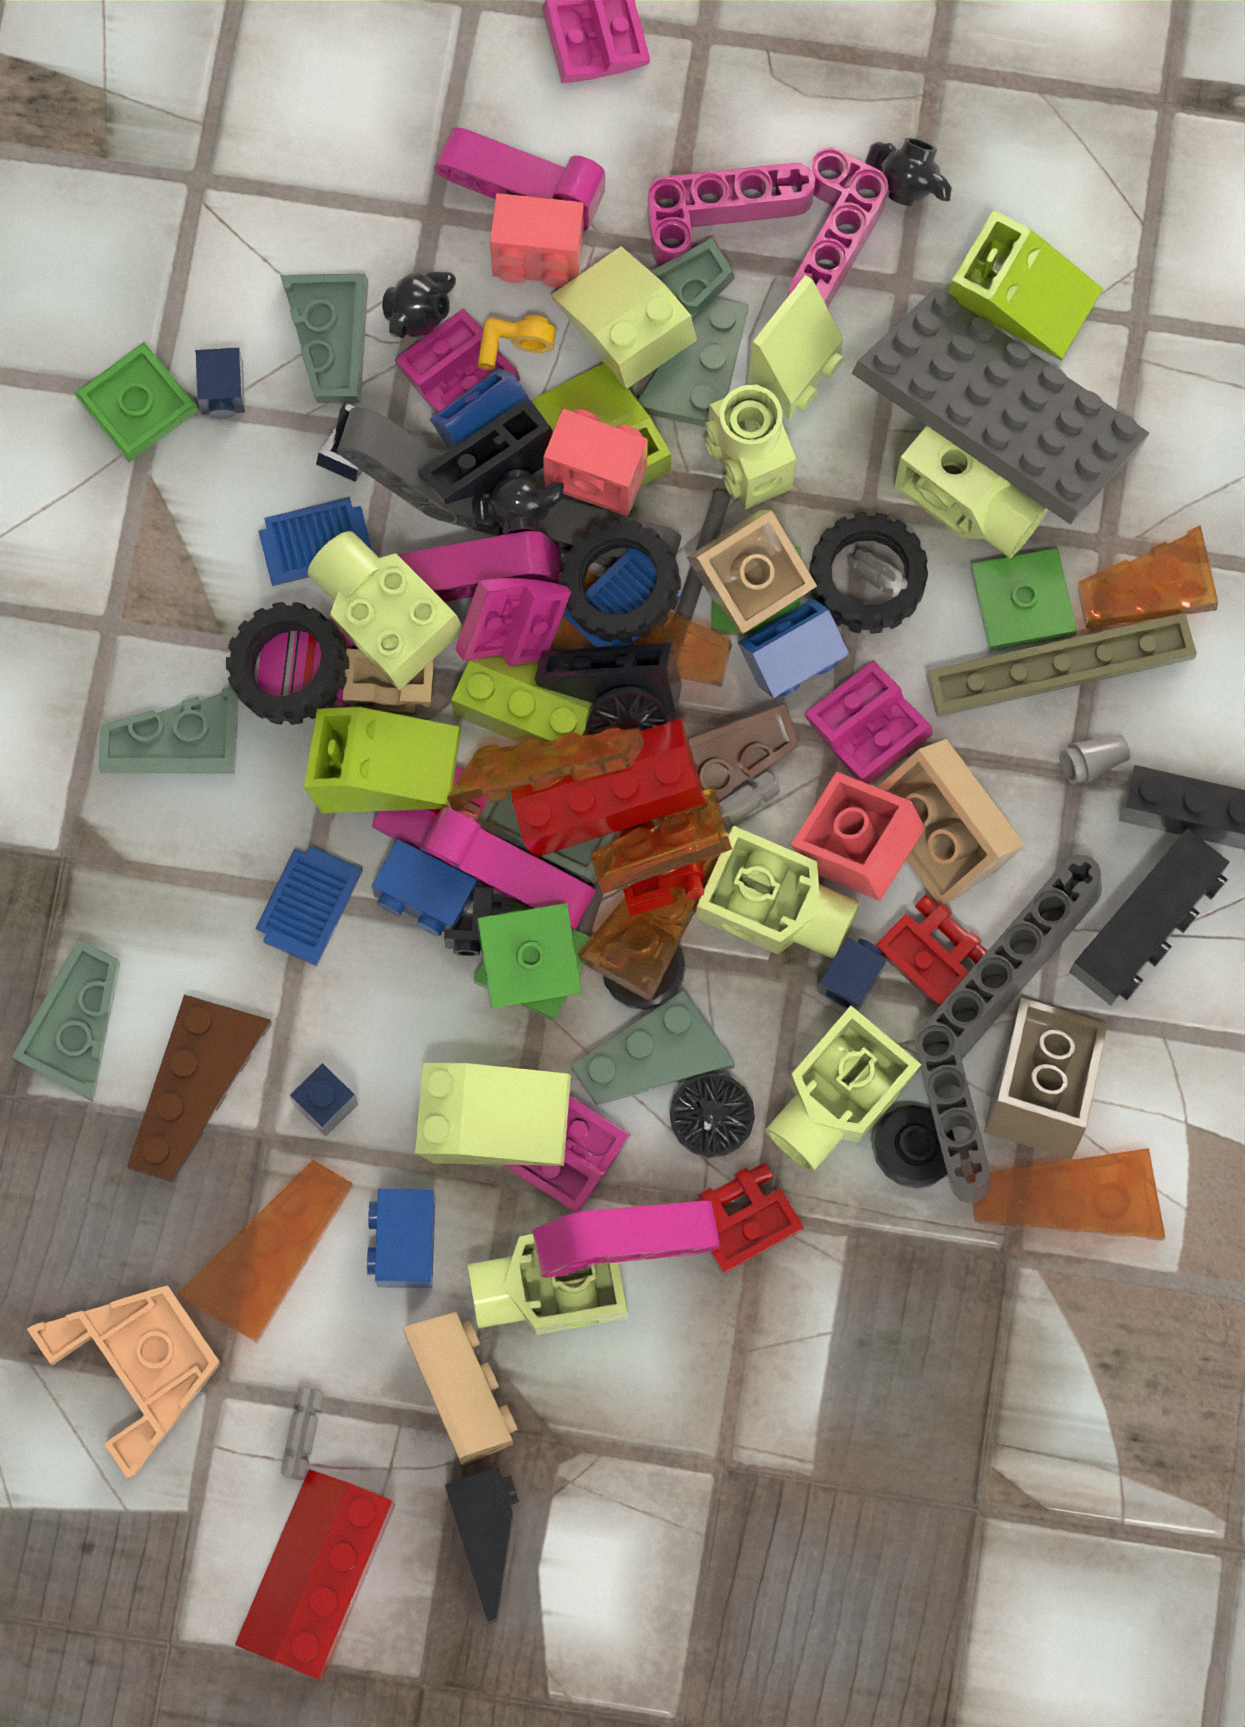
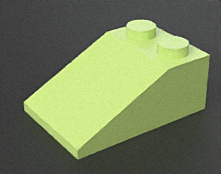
M622 246L551 294L552 300L625 389H628L697 341L690 313L660 279Z
M805 275L752 341L748 385L758 383L759 386L771 391L781 404L783 416L789 420L798 408L805 411L810 406L818 393V389L815 388L824 376L830 379L844 360V357L841 355L843 337L814 281Z
M423 1063L415 1154L434 1164L564 1166L571 1075L568 1073L470 1063Z

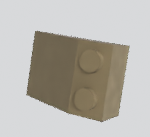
M1021 997L992 1094L984 1133L1072 1159L1087 1128L1108 1024Z

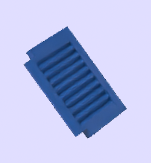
M350 497L266 517L264 520L267 529L258 531L272 586L309 578L308 568L313 558L330 540L343 532H354L372 550L361 506L352 508Z
M630 548L585 592L589 603L600 612L610 615L627 614L641 607L652 595L656 584V569L651 559L644 553ZM678 591L677 597L679 598L682 594ZM568 609L563 613V616L595 648L627 646L640 637H633V642L621 643L619 639H612L611 642L603 641L597 635H590L585 632L572 618Z
M309 846L306 853L294 849L255 928L266 934L263 942L317 966L363 869L312 846Z

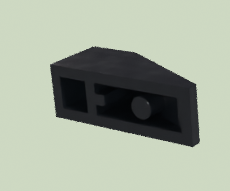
M524 400L419 470L418 475L444 504L490 492L498 482L503 480V474L508 471L525 470L531 476L544 467L543 456L552 437V428Z
M672 642L542 651L535 676L536 685L591 703H594L601 695L614 688L633 686L647 689L661 699L668 713L676 712L682 688Z
M499 1467L445 1484L489 1624L497 1622L499 1617L514 1518L511 1505L519 1503L511 1475L502 1478Z

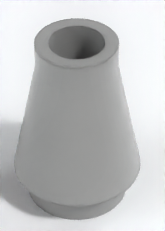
M1121 735L1108 739L1072 742L1068 745V749L1062 750L1060 753V763L1066 779L1071 784L1080 782L1082 785L1090 783L1115 766L1130 759L1128 744Z

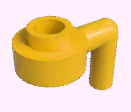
M527 315L523 320L517 322L490 317L484 322L477 366L485 370H493L495 368L500 337L510 339L515 347L533 353L550 352L555 346L557 330L549 324L548 319L538 315Z

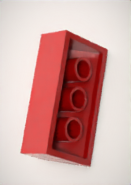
M677 719L510 774L512 803L522 840L536 858L707 803L682 719Z
M309 1469L235 1646L322 1682L395 1508L393 1500L352 1483Z

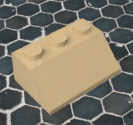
M947 739L918 749L877 787L913 803L925 829L906 861L938 905L944 903L947 906L998 871L1026 846Z
M453 1312L404 1327L403 1331L461 1466L465 1467L512 1446L513 1441L510 1433L518 1429L507 1404L498 1408L491 1391L499 1386L489 1363L486 1362L481 1365L478 1363L472 1348L479 1346L480 1342L470 1320L468 1319L461 1323L457 1312Z

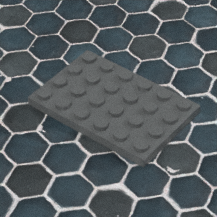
M937 287L858 360L851 373L1070 525L1140 449L1150 434L1140 427L1134 419L1118 412L1102 401L1096 393L1086 390L1067 377L1061 369L1051 366L1033 354L1027 346L1014 341L995 328L989 320L979 317L966 307L960 305L954 296L944 293Z

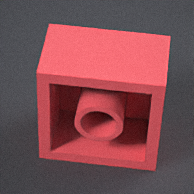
M496 193L490 238L492 276L500 277L501 280L509 283H522L525 280L542 281L545 285L554 288H561L579 276L584 241V202Z
M562 409L543 456L545 487L553 482L563 483V494L628 517L647 470L648 439L642 437L638 430L630 426L617 425V427L602 423L591 412L580 409L571 412Z
M836 771L791 846L796 853L817 861L818 876L881 901L925 827L911 801Z

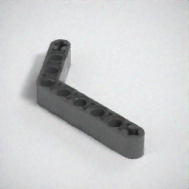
M354 407L350 410L337 450L340 456L433 519L493 536L503 535L502 525L491 530L488 528L479 529L473 523L472 499L475 496L444 504L419 477L418 471L439 458V454L379 412L362 407ZM564 498L553 508H550L547 517L538 523L539 532L544 533L560 547L562 555L565 552L570 553L573 548L571 545L573 540L578 535L583 537L589 533L587 530L589 527L598 524L600 527L608 525L607 521L619 519L621 523H628V520L640 522L644 528L650 527L654 529L660 538L669 545L675 559L682 539L681 535L671 528ZM630 548L612 549L600 555L593 563L610 568Z
M1087 855L1072 856L1060 866L923 1025L916 1036V1051L919 1063L922 1064V1076L950 1187L954 1196L960 1201L966 1203L979 1202L989 1194L992 1186L989 1164L962 1059L1098 902L1102 894L1101 870L1098 863ZM1086 878L1089 879V883H1088V884H1086L1085 882H1083ZM1074 879L1079 882L1075 887L1073 886ZM1049 909H1058L1064 913L1063 917L1056 921H1047L1041 917ZM1021 942H1029L1035 946V949L1026 955H1020L1013 951L1014 946ZM994 975L1002 976L1007 980L1003 986L996 989L984 985L985 980ZM963 1009H972L978 1013L976 1018L970 1022H960L954 1018ZM936 1042L944 1043L949 1047L947 1052L940 1056H931L925 1052L931 1044ZM946 1084L955 1085L960 1089L957 1095L950 1099L941 1098L936 1093L941 1086ZM962 1126L971 1131L970 1135L963 1141L955 1142L947 1137L948 1132L955 1127ZM970 1158L975 1182H966L961 1160Z

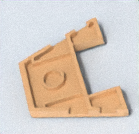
M168 1285L110 1302L108 1305L88 1311L75 1312L61 1319L47 1323H38L27 1329L51 1365H54L87 1341L93 1339L135 1400L144 1416L104 1443L128 1480L135 1477L221 1364Z

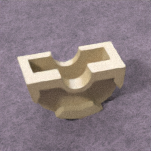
M347 649L346 655L349 657L350 665L349 669H345L347 682L343 690V701L348 705L355 706L357 703H373V710L393 714L414 713L416 704H422V706L428 708L431 707L434 659L399 691L359 649Z

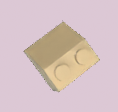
M759 510L686 557L710 597L741 634L817 587L772 510Z

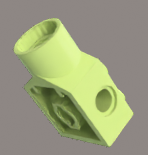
M758 383L740 386L728 393L725 398L710 404L708 422H705L707 437L704 438V443L708 454L713 462L720 460L726 472L723 475L725 487L733 500L740 499L745 510L792 490L796 466V457L782 424L783 413L781 404L771 391L759 386Z
M928 426L922 430L900 457L894 488L962 539H984L1008 558H1012L1023 547L1047 512L1046 507Z
M352 531L343 532L330 540L316 554L308 568L309 577L334 601L330 615L340 631L399 691L461 633L463 626L453 610L396 553L379 558Z
M733 825L704 889V895L701 896L697 905L696 919L776 954H780L795 942L834 959L842 947L860 901L820 885L817 861Z
M850 1006L791 1074L789 1085L794 1097L769 1124L765 1132L787 1156L808 1171L814 1172L842 1139L859 1143L918 1075L922 1064L855 1008Z
M533 1234L519 1236L514 1254L511 1257L467 1264L478 1329L525 1320L536 1335L627 1319L628 1311L619 1263L592 1265L571 1274L543 1278L540 1273Z

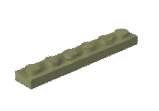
M1181 613L928 670L926 678L936 715L940 717L1193 660L1197 652L1186 613Z

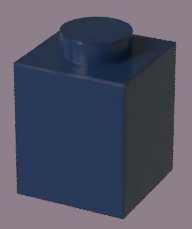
M240 348L195 350L197 400L201 414L209 415L216 419H226L233 417L235 413H245L244 373Z
M847 937L821 979L817 992L845 1009L852 1006L859 1011L882 974L887 960L880 956L882 951L869 941L859 938L855 942Z
M323 1063L290 1094L293 1105L325 1137L358 1105L355 1094Z

